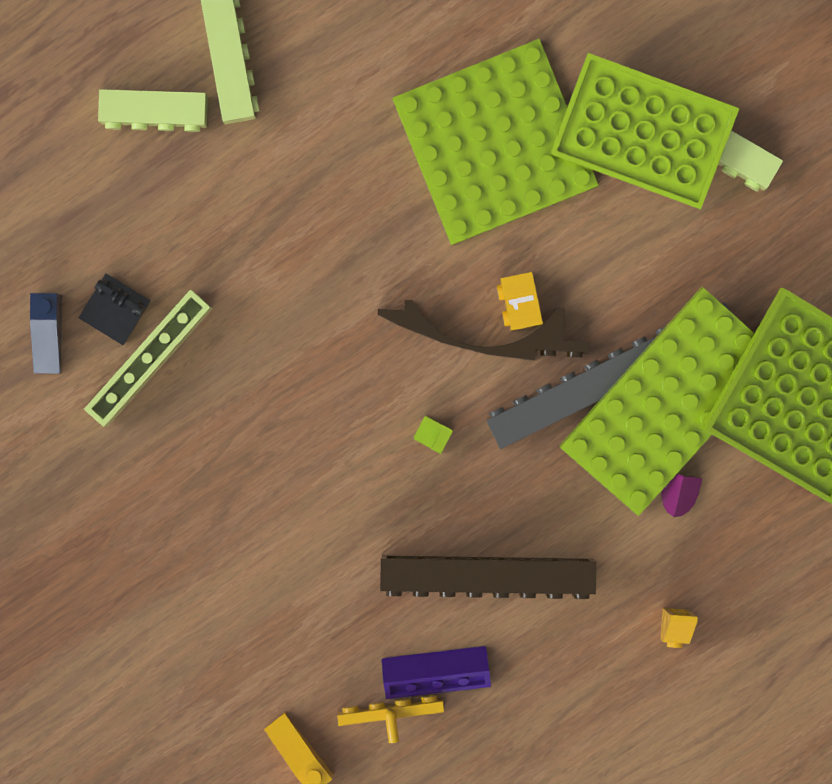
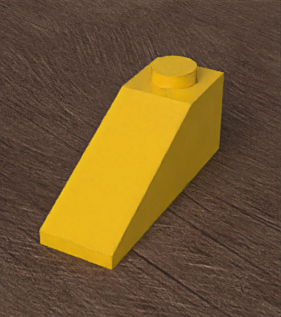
M662 608V642H667V647L683 648V643L690 644L698 617L689 609Z
M283 713L264 728L301 784H327L333 779L334 774L286 713Z

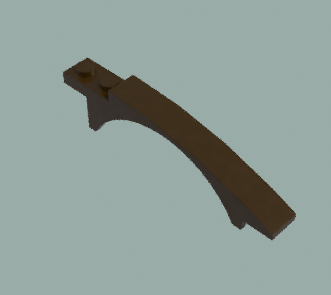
M405 300L404 310L378 309L379 316L402 328L442 344L485 355L534 361L536 350H540V356H556V351L567 352V357L583 358V353H589L590 342L563 340L565 308H556L541 327L525 338L494 347L472 346L447 337L435 329L423 317L413 300Z

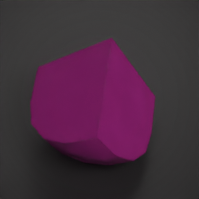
M677 473L661 493L663 506L667 513L673 517H680L689 512L699 495L702 478Z

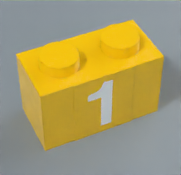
M532 272L501 278V284L496 285L499 301H505L506 310L502 311L504 326H510V330L514 331L542 325L543 322Z

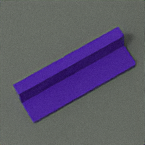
M485 646L387 657L381 660L386 699L491 687L487 649Z

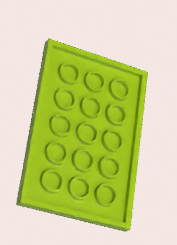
M588 53L550 154L701 210L740 108Z

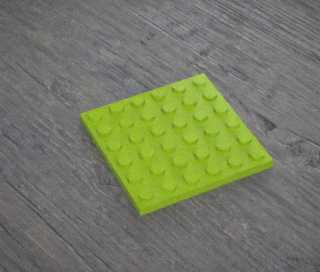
M540 39L392 98L451 246L599 186L592 169L550 154L567 106Z
M780 288L705 420L702 429L831 504L832 317L787 289Z

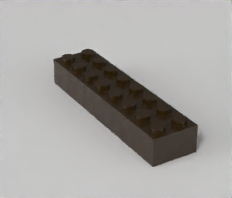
M382 555L380 591H386V596H402V592H413L415 597H428L429 592H439V597H456V592L466 593V597L480 598L482 593H492L494 598H509V593H519L520 598H536V594H545L549 599H562L563 594H572L574 599H590V594H596V561L593 558Z

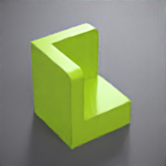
M425 416L414 435V440L441 454L453 430Z

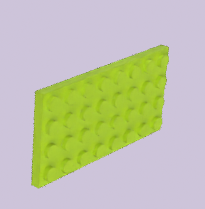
M701 287L564 439L559 447L639 516L712 435L703 430L702 426L755 333L704 287Z

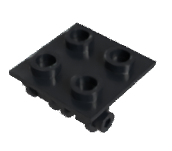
M105 273L102 280H99L95 285L96 290L78 318L124 346L151 300Z

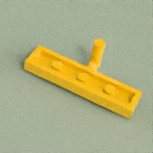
M428 695L421 697L422 701L411 702L410 698L395 700V705L385 706L384 702L370 703L369 708L358 709V705L346 706L342 708V712H338V725L343 726L386 720L389 743L399 742L396 718L444 712L443 698L437 699V695Z

